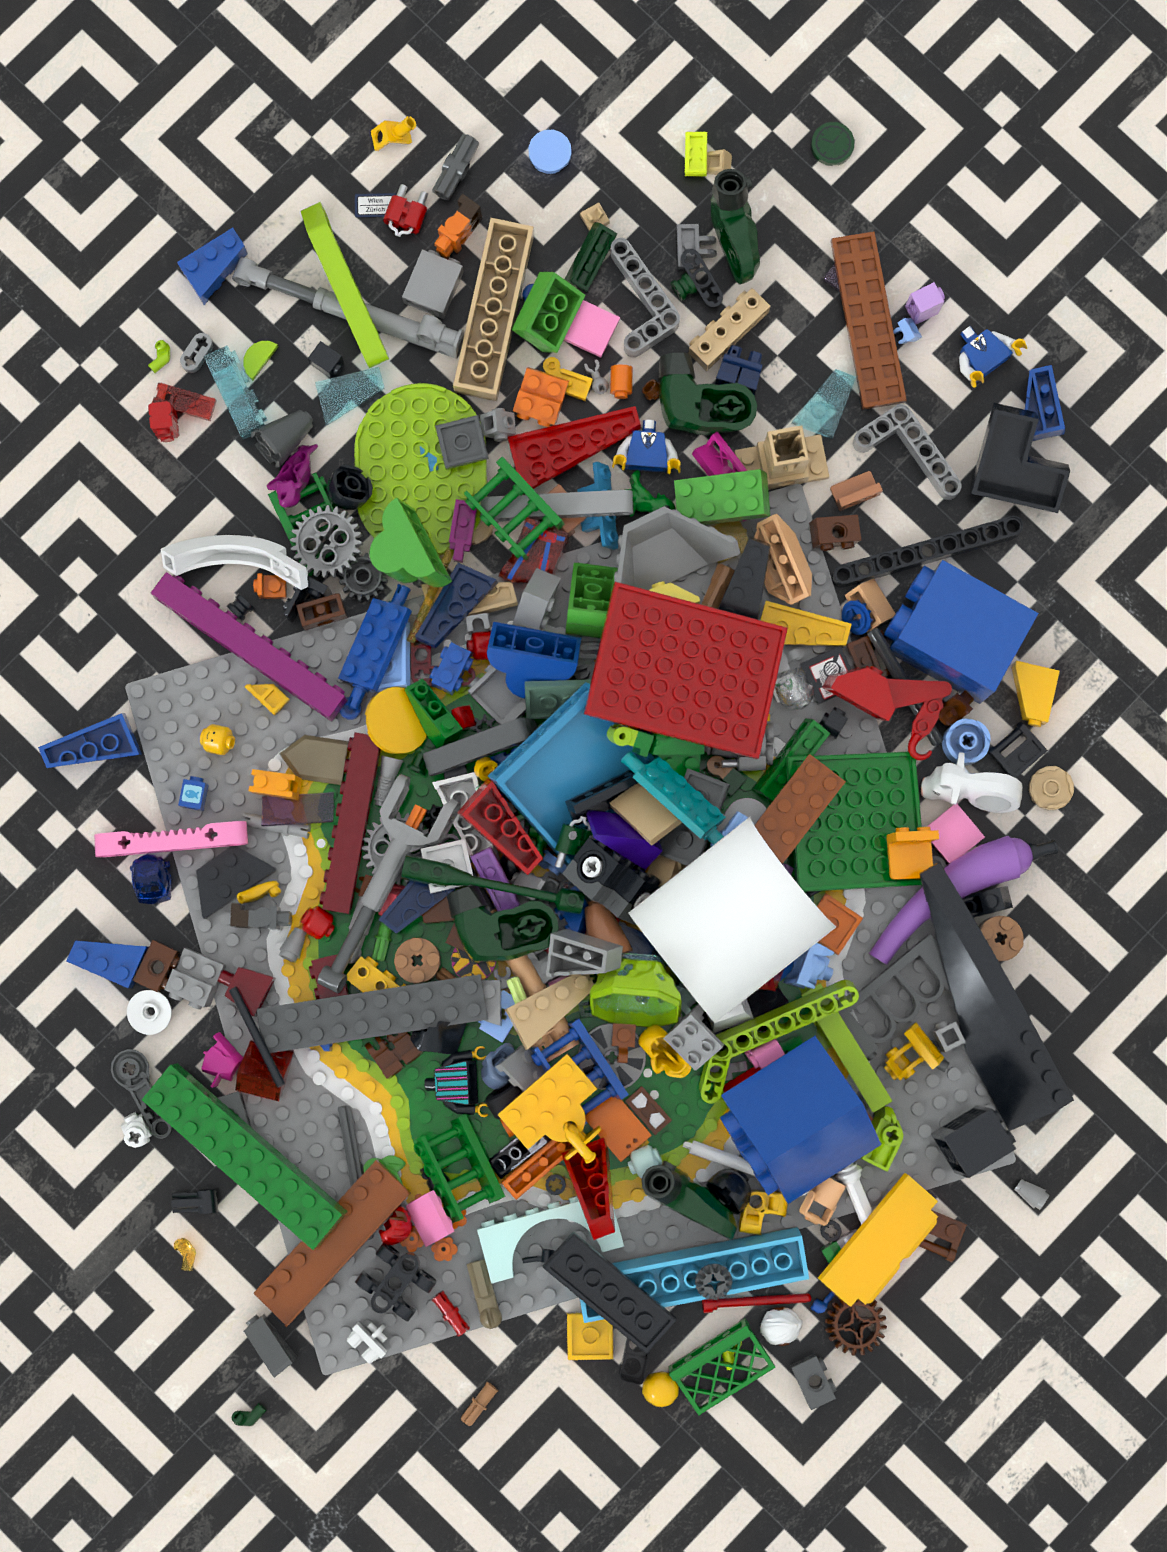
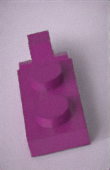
M459 499L455 501L449 549L454 550V562L463 563L464 552H470V547L472 546L477 508L473 511L465 503V500Z

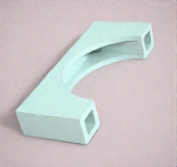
M577 1196L569 1198V1203L562 1205L560 1201L547 1204V1209L539 1211L538 1207L525 1210L526 1215L517 1217L516 1213L504 1216V1221L495 1223L493 1219L481 1223L482 1227L478 1228L477 1232L491 1284L514 1277L513 1254L515 1247L523 1234L535 1224L558 1218L574 1221L589 1230ZM615 1210V1232L596 1239L602 1252L624 1247Z

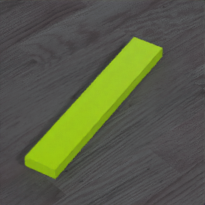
M820 983L816 985L814 989H810L805 993L801 994V996L804 997L820 989H823V986ZM823 999L821 1001V1005H828L831 1002V999ZM839 1012L817 1020L872 1112L874 1113L892 1102V1099Z

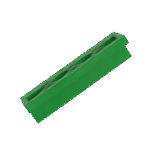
M805 718L773 760V765L767 768L752 789L757 793L763 794L773 802L787 783L785 758L808 756L809 754L814 756L830 735V732L814 719Z

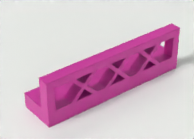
M718 432L714 433L705 445L696 448L692 452L693 457L708 476L747 471ZM715 442L720 448V453L713 446ZM728 460L732 463L733 470L728 466Z

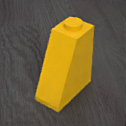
M1016 660L1012 664L1011 669L1022 720L1028 721L1030 726L1041 727V725H1045L1049 721L1060 671Z

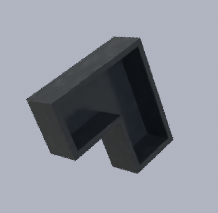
M993 403L971 483V494L1054 513L1059 512L1070 475L1069 464L1029 456L1039 420L1037 412Z

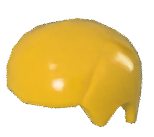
M661 1371L651 1373L646 1377L642 1385V1393L646 1401L652 1405L666 1407L671 1405L678 1397L679 1386L676 1381L672 1380L668 1372Z

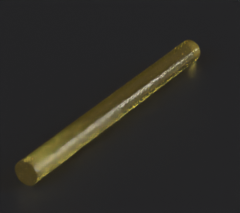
M450 546L447 547L441 560L446 570L454 555V550L449 549ZM429 587L408 635V642L413 644L416 642L415 635L424 622L439 587Z

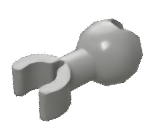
M595 360V372L588 368L587 364H584L585 372L591 375L593 379L592 390L597 394L607 392L609 384L599 373V361Z

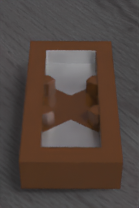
M642 1086L625 1100L654 1135L672 1121Z

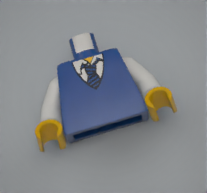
M969 326L960 334L967 343L960 351V372L971 381V386L975 388L977 387V382L981 381L984 383L985 376L1006 362L1013 354V350L1017 356H1021L1020 348L1027 349L1024 339L1015 340L995 331L991 332L988 329L977 335L972 327Z
M643 420L642 431H633V435L626 437L619 446L613 458L612 468L616 464H620L622 470L668 472V474H671V469L676 468L678 473L681 472V462L678 460L677 452L671 441L665 438V434L655 432L656 421Z

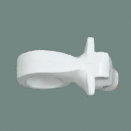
M959 752L957 765L945 763L943 766H937L930 776L923 778L921 795L930 800L940 799L955 805L959 800L966 798L973 806L992 813H1007L1020 807L1023 787L1017 778L1007 774L991 772L970 773L964 766V753Z

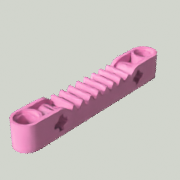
M247 821L210 823L203 828L179 829V831L170 830V832L153 831V833L144 832V834L121 831L94 835L95 857L127 856L248 844ZM217 832L218 835L212 839L211 835ZM130 840L131 843L125 846V842Z

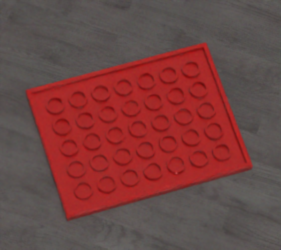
M615 581L584 715L759 759L788 628Z

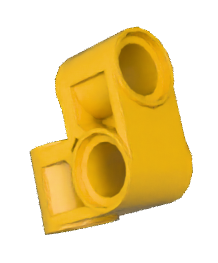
M752 1189L751 1196L759 1195L761 1202L758 1206L754 1207L748 1203L741 1212L739 1232L761 1235L764 1214L786 1217L788 1203L780 1192L775 1191L767 1195L765 1191Z

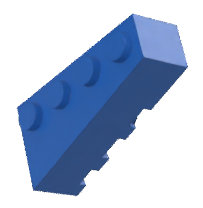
M125 713L118 714L38 747L46 768L142 755Z

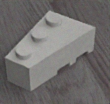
M536 568L523 591L512 625L537 630L545 629L550 618L547 614L552 611L555 599L553 598L561 578Z
M569 929L551 933L546 977L599 974L619 969L623 946Z

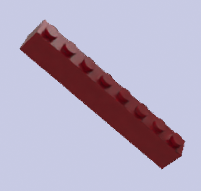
M354 732V738L350 737L348 743V750L351 751L350 760L346 759L344 765V772L347 773L346 781H342L340 787V794L343 795L342 803H338L336 808V816L339 817L338 825H334L332 830V838L335 839L334 847L329 848L328 860L331 861L330 869L325 870L324 882L327 885L325 892H321L319 902L320 905H323V910L351 915L363 851L362 847L364 846L363 838L366 835L381 749L373 743L368 734Z

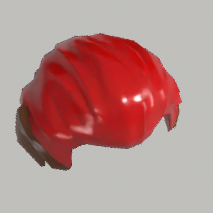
M401 1205L393 1212L387 1222L383 1224L386 1231L379 1230L381 1241L386 1245H395L404 1241L410 1235L413 1226L411 1216L408 1214V1210H405Z

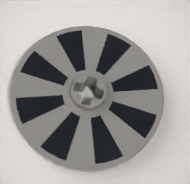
M613 1023L599 1025L588 1032L604 1058L610 1055L611 1051H614L616 1056L618 1054V1047L611 1046ZM636 1033L635 1047H628L627 1063H617V1059H614V1063H610L609 1059L605 1058L624 1088L631 1086L637 1081L645 1066L646 1053L638 1044L639 1036ZM581 1044L578 1053L581 1052V1048L583 1047ZM585 1059L579 1063L580 1069L586 1075L592 1072L593 1067H595L591 1059ZM603 1078L593 1081V1084L598 1089H606L607 1083Z

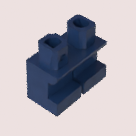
M731 345L727 354H724L715 384L736 383L738 373L741 371L738 383L746 386L755 395L762 369V354L751 351L748 360L741 359L742 348Z

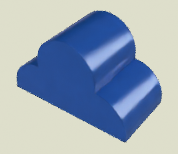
M493 622L487 657L495 669L506 673L508 689L516 696L525 699V681L567 680L575 673L582 638Z

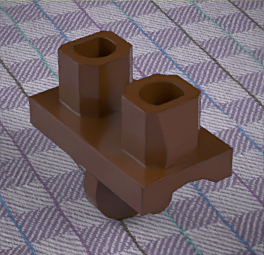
M966 690L960 695L956 693L943 703V708L939 713L940 721L947 726L953 725L973 710L970 704L974 701V698Z

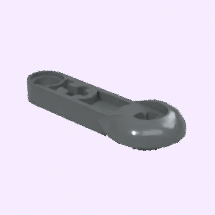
M132 1049L119 1052L111 1063L112 1077L119 1085L131 1093L152 1134L160 1139L166 1138L171 1134L173 1127L162 1118H158L152 1123L150 1119L154 1118L152 1112L147 1113L146 1108L148 1105L142 1101L143 1097L152 1088L149 1081V1064L146 1057L141 1052ZM127 1062L130 1065H135L136 1069H133L135 1071L134 1074L125 1072L124 1068L127 1067L125 1066ZM158 1122H165L168 1125L166 1134H159L156 1131Z

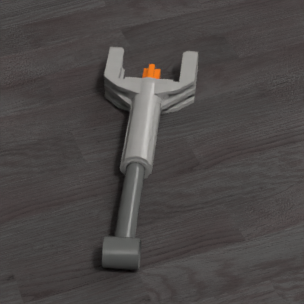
M403 774L396 778L379 811L383 825L387 830L390 844L360 900L363 907L332 966L326 965L318 976V984L337 994L342 991L347 982V975L344 974V971L373 917L374 911H381L403 868L405 856L422 848L443 844L461 807V803L454 799H450L448 803L443 805L428 836L417 830L427 812L426 809L415 804L405 824L394 819L409 791L410 778Z

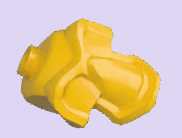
M658 1024L649 1026L640 1035L638 1044L651 1058L652 1070L656 1074L665 1070V1074L670 1077L683 1078L687 1076L691 1071V1066L663 1039L668 1033Z

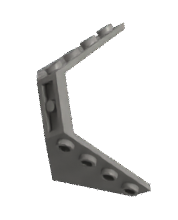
M662 507L624 525L623 535L619 536L621 552L617 553V566L619 568L618 572L614 574V581L649 590L652 589V585L662 581L665 584L671 583L708 564L739 555L738 542L733 536H726L718 532L714 527H707L694 518L682 515L675 509L671 510Z

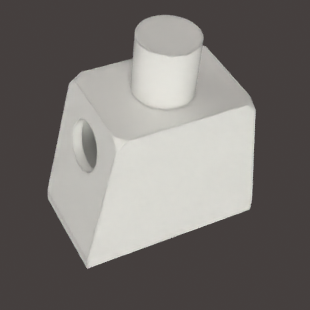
M747 998L716 1023L707 1015L713 1033L754 1019Z

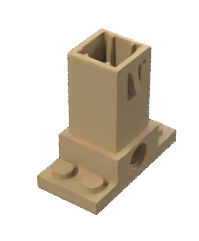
M802 425L769 431L765 441L757 442V446L734 451V454L747 471L761 469L767 472L768 490L829 479L821 434L805 437Z

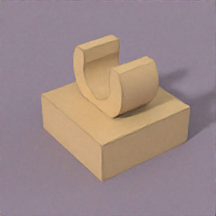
M600 203L580 213V217L589 231L594 222L605 226L610 224V220Z

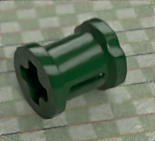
M417 747L415 749L416 754L411 764L407 765V768L425 776L426 764L422 757L427 751Z

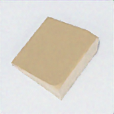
M725 149L707 152V174L717 175L725 169H731L732 155Z

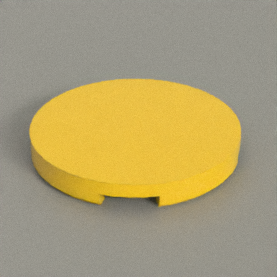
M391 687L382 690L368 703L365 711L367 733L373 743L381 750L391 754H404L417 749L426 739L427 735L405 692V688Z

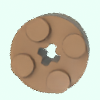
M996 916L988 918L978 926L999 962L1014 958L1023 947L1024 937L1022 929L1010 917ZM997 935H1002L1001 943L995 942L994 939L997 938Z
M412 938L403 942L397 949L394 959L395 968L398 974L408 982L416 984L426 983L432 980L440 970L441 956L437 947L430 941L423 938ZM422 955L423 958L421 959V961L423 962V965L414 966L413 964L415 961L413 960V957H420Z

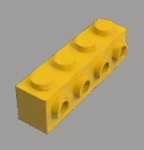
M361 956L347 973V980L362 992L401 987L395 982L396 977L388 970H385L384 973L377 968L378 963L370 956L366 959Z

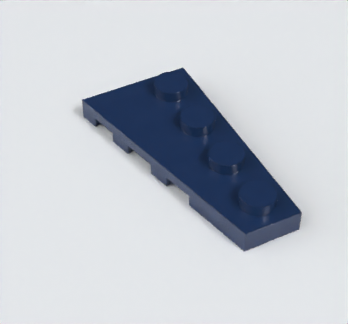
M458 562L450 575L452 582L441 590L415 635L416 640L436 649L498 584L496 579Z
M409 881L379 918V921L397 934L457 888L430 894L428 884Z

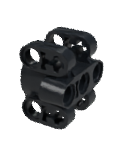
M382 1243L375 1254L392 1267L381 1282L376 1281L363 1270L355 1283L369 1294H372L373 1291L375 1292L370 1302L371 1308L375 1312L385 1313L393 1305V1312L409 1322L417 1309L403 1301L400 1295L410 1281L425 1292L430 1293L437 1280L422 1269L419 1272L417 1271L420 1266V1260L416 1254L408 1252L401 1256V1258H398L400 1253L394 1247ZM405 1258H412L415 1261V1266ZM391 1277H398L401 1280L400 1288L394 1289L390 1286L389 1280ZM381 1296L383 1300L388 1301V1305L383 1308L379 1307L376 1304V1297Z

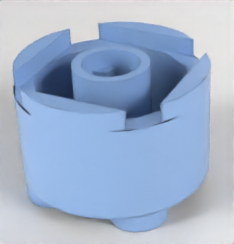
M958 720L943 735V751L946 757L956 765L959 752L964 753V766L981 760L989 750L990 733L986 726L977 720ZM964 739L970 740V743L968 745L964 746L962 744Z

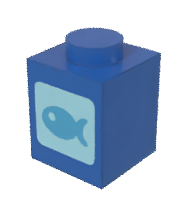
M190 776V780L183 779L178 804L180 807L204 811L209 785L203 782V778Z

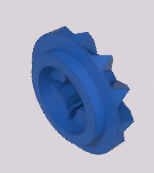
M851 600L843 606L842 620L852 624L850 632L853 634L862 635L872 628L871 622L874 619L870 617L871 611L867 610L866 603H861L860 600ZM860 614L861 618L854 619L855 615Z

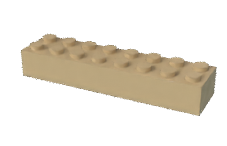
M495 218L490 219L453 383L454 393L492 401L498 400L513 332L511 329L515 323L534 238L533 226Z

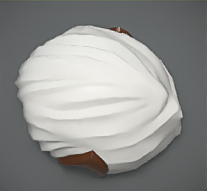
M785 1307L773 1308L767 1311L763 1317L760 1333L770 1344L786 1346L799 1335L803 1320L792 1309Z

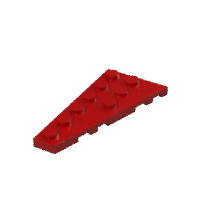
M633 406L507 438L516 471L534 489L629 436L633 431H638L641 429V424L636 407Z

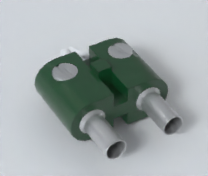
M581 816L580 819L573 820L570 824L563 823L555 850L559 851L555 863L556 867L562 868L566 854L576 855L588 838L595 840L586 817ZM583 820V823L587 825L588 828L580 826L576 827L574 826V824L580 823Z

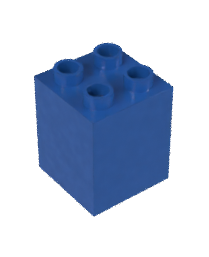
M942 560L935 570L925 565L923 566L905 595L907 599L915 602L912 609L902 604L883 635L893 640L890 649L895 657L938 681L949 682L952 689L959 693L966 690L974 698L975 702L981 704L996 691L1039 613Z
M816 1036L721 1095L729 1112L722 1115L720 1119L729 1132L733 1143L744 1160L748 1161L766 1194L770 1195L779 1190L788 1204L881 1145L862 1101Z

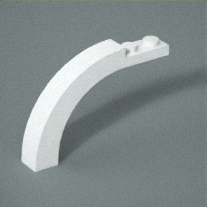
M215 535L189 539L161 548L163 568L176 576L210 565L243 564L268 570L300 590L308 587L306 567L288 557L285 547L269 540L240 535Z

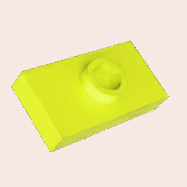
M685 132V176H707V132Z

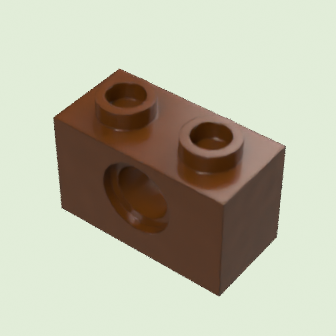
M858 515L819 517L809 523L813 549L820 548L821 551H830L834 547L841 546V549L846 550L854 548V545L861 541ZM832 529L838 532L839 538L834 537Z
M340 593L296 605L302 627L305 631L347 619Z
M152 940L132 981L161 993L162 989L164 990L171 970L177 967L180 957H178L180 952L163 943ZM157 961H161L164 965L163 971L159 974L155 973L153 969Z

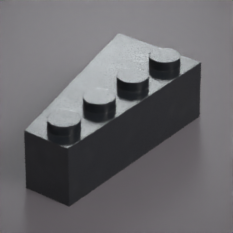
M749 537L720 604V610L759 619L770 544L754 537Z

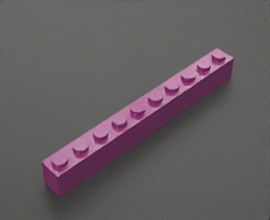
M167 572L163 575L150 592L154 599L332 722L347 702L343 689L335 684L333 687L327 684V679L320 673L316 672L315 675L308 670L309 666L301 660L296 662L291 659V654L284 648L280 647L279 650L272 645L274 642L265 635L260 637L255 634L256 630L245 622L242 625L236 621L238 617L229 610L225 613L219 609L220 605L215 600L203 598L201 596L203 593L196 587H187L184 584L185 580L180 576L174 574L172 576Z

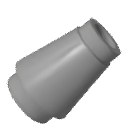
M295 927L280 947L281 952L279 956L293 963L296 962L297 958L300 959L307 933Z
M1023 1179L1020 1180L1014 1189L1033 1209L1036 1207L1040 1210L1050 1196L1045 1192V1189Z

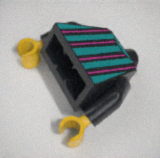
M483 1046L477 1047L472 1052L471 1050L452 1053L442 1061L441 1067L435 1068L433 1078L425 1079V1090L435 1091L436 1100L442 1101L446 1108L456 1114L474 1115V1113H478L481 1117L489 1115L487 1113H480V1108L482 1106L488 1107L487 1104L484 1102L478 1103L476 1060H484L486 1057H479L477 1055V1050L485 1049Z

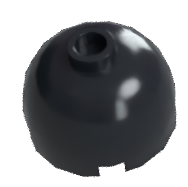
M353 465L340 466L332 473L327 483V493L330 500L337 507L344 510L360 508L372 495L373 487L369 477L365 478L361 474L363 471Z
M723 1169L715 1173L707 1181L706 1188L718 1200L720 1199L724 1202L725 1206L733 1214L738 1215L750 1202L751 1188L748 1184L749 1179L741 1171L736 1172L731 1169Z

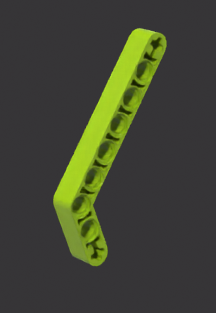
M318 202L301 210L306 231L368 367L372 368L389 360L383 342L335 239L322 203Z
M841 980L715 1035L726 1045V1048L723 1051H718L704 1063L699 1083L702 1099L709 1104L716 1103L720 1099L732 1057L854 1005L858 1001L859 994L853 982ZM849 990V995L845 996L844 991ZM835 994H837L839 1000H836ZM830 998L831 1002L828 1005H821L823 999ZM802 1008H810L809 1013L805 1015L800 1014ZM789 1017L788 1022L784 1024L778 1023L780 1018ZM761 1026L768 1027V1030L764 1033L757 1032ZM740 1035L747 1036V1039L743 1042L736 1041ZM715 1065L721 1067V1069L718 1072L710 1071V1069Z

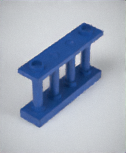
M578 1018L568 1022L570 1029L567 1034L544 1050L540 1051L536 1046L531 1048L533 1052L531 1055L532 1060L538 1067L542 1066L546 1072L551 1068L546 1060L548 1057L571 1041L579 1040L583 1047L581 1052L572 1057L573 1061L578 1065L585 1059H591L595 1067L586 1076L592 1082L598 1078H603L607 1083L604 1091L582 1105L585 1114L610 1097L622 1100L629 1095Z

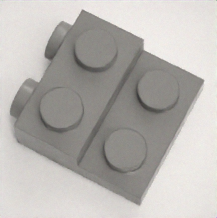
M184 948L177 967L172 969L164 990L170 992L169 997L181 1001L184 998L190 1001L188 1005L193 1008L210 1007L220 983L218 978L223 969L225 970L226 964L189 948Z

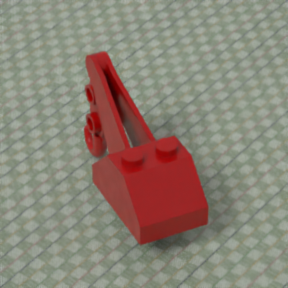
M873 666L857 667L827 677L822 686L823 689L878 720L889 721L896 708L923 702L912 722L908 752L916 760H925L932 754L931 750L926 754H919L916 751V745L932 731L937 722L939 713L943 708L942 699L949 696L952 692V686L949 682L887 679L882 676L883 672Z

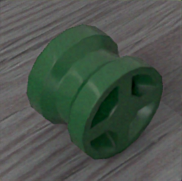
M687 273L681 275V279L673 280L670 283L674 293L681 301L685 300L688 294L697 292L694 282Z

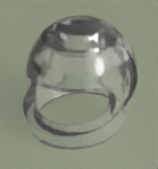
M801 666L789 672L775 686L778 699L783 706L791 710L805 708L810 704L814 696L812 683L806 684L803 680L806 671Z

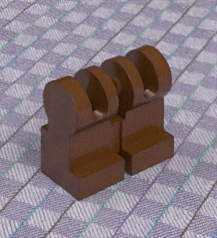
M408 1032L398 1033L397 1036L393 1034L387 1035V1040L395 1046L393 1050L388 1048V1043L380 1036L374 1037L380 1045L379 1050H376L370 1042L364 1045L386 1079H391L405 1068L401 1062L402 1060L406 1065H409L424 1053V1051H419L414 1046Z

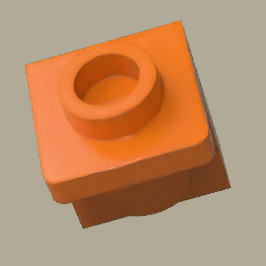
M257 574V579H254L253 586L254 593H257L260 599H287V581L277 575Z

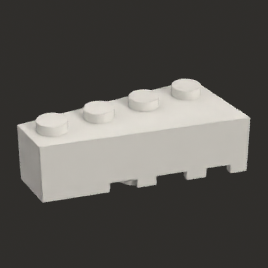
M472 772L432 783L443 805L448 803L450 799H454L460 802L462 807L476 792L475 788L482 783V780ZM457 814L453 825L457 829L461 840L465 839L469 856L491 846L496 857L500 860L498 850L464 818Z

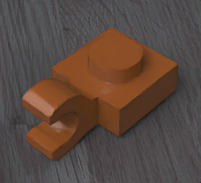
M612 1024L611 1046L618 1047L617 1063H627L628 1047H635L636 1025Z

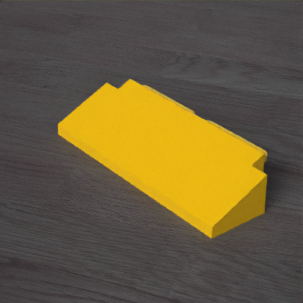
M904 1173L820 1274L818 1279L850 1307L857 1299L865 1305L872 1303L897 1273L901 1261L911 1256L936 1225L938 1216L931 1209L938 1201L913 1178Z

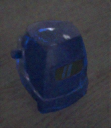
M146 854L135 859L132 866H130L132 885L139 903L157 904L171 900L172 879L168 868L170 862H165L161 856Z

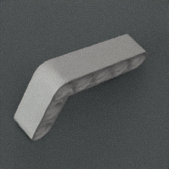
M617 238L611 244V258L653 317L630 332L624 339L625 354L629 357H638L673 334L679 327L680 315L629 241L625 238ZM623 247L626 252L618 254L615 252V249ZM629 265H636L639 269L631 272L627 267ZM642 282H647L651 287L649 289H642L639 285ZM654 300H661L663 305L655 307L652 305V302ZM671 317L676 322L668 325L664 322V319ZM654 329L658 334L650 337L646 334V331ZM636 341L640 346L632 349L628 346V343Z
M904 404L896 405L856 433L853 447L860 453L871 450L897 433L943 499L952 500L960 492V480L908 406ZM900 412L904 414L905 420H897L895 413ZM879 424L885 425L887 432H879L876 426ZM907 431H915L918 438H910ZM861 436L867 437L869 444H861L858 438ZM920 449H928L930 456H922ZM939 466L943 474H935L932 467ZM952 484L955 492H947L945 485Z

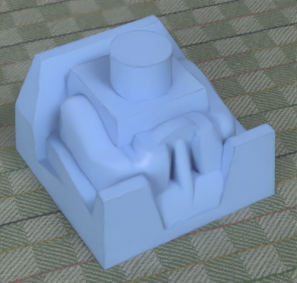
M819 943L814 944L794 960L793 970L785 977L783 983L805 989V987L814 989L817 980L824 979L829 981L833 975V969L828 967L830 960L827 956L833 955L834 952Z

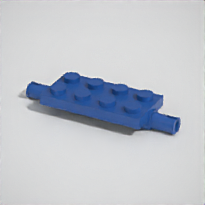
M398 584L394 596L389 602L375 598L371 601L338 679L351 684L353 687L350 697L345 704L351 709L359 711L365 693H368L370 690L377 692L412 613L409 608L403 607L411 591L407 586Z

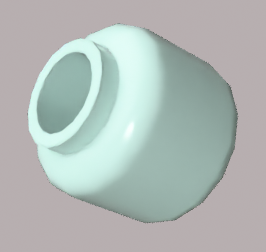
M646 1145L631 1152V1161L628 1162V1166L632 1174L637 1173L642 1179L643 1174L648 1168L662 1165L663 1162L657 1148Z

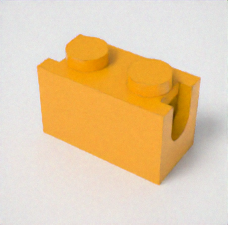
M252 769L251 775L254 776V785L249 786V792L258 795L299 800L302 778L291 774ZM291 781L293 782L292 792L290 791Z

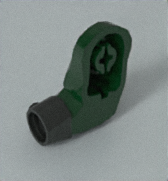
M725 169L719 172L714 180L711 198V220L736 282L741 285L752 280L760 266L758 233L748 202V190L752 189V183L749 176L745 177L740 171Z
M669 353L660 357L659 399L663 418L669 428L699 435H713L716 432L739 431L751 425L756 417L757 403L755 396L746 386L739 383L697 385L694 381L695 373L690 354Z
M472 885L461 888L447 895L451 918L454 919L457 935L467 955L476 963L509 961L546 949L550 944L551 933L559 930L557 916L552 908L541 901H529L513 909L491 913L486 908L488 905L478 886Z
M663 1161L662 1165L652 1166L645 1171L642 1177V1188L645 1195L686 1218L733 1240L737 1230L734 1215L708 1188L691 1180L687 1173L667 1161Z

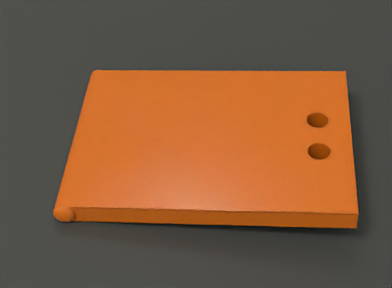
M616 1097L608 1098L585 1115L586 1121L593 1129L598 1126L602 1128L598 1136L605 1138L606 1145L620 1162L652 1136L628 1106Z

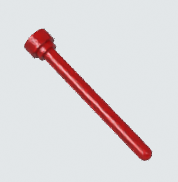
M808 1293L719 1298L718 1301L715 1299L702 1300L703 1313H713V1310L724 1307L808 1303L812 1297Z

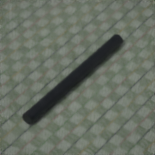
M238 987L232 988L229 992L276 1087L279 1088L285 1085Z

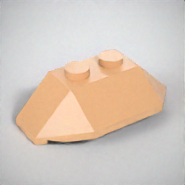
M778 514L758 522L754 538L771 545L764 583L768 593L786 601L790 605L811 596L812 572L795 532Z

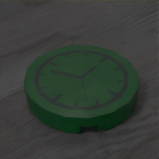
M839 122L822 124L816 129L812 137L811 147L813 155L819 162L827 166L841 165L851 157L855 139L849 128Z

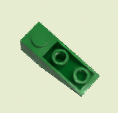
M422 678L406 687L405 692L426 735L435 747L439 748L456 742L463 728L426 681Z

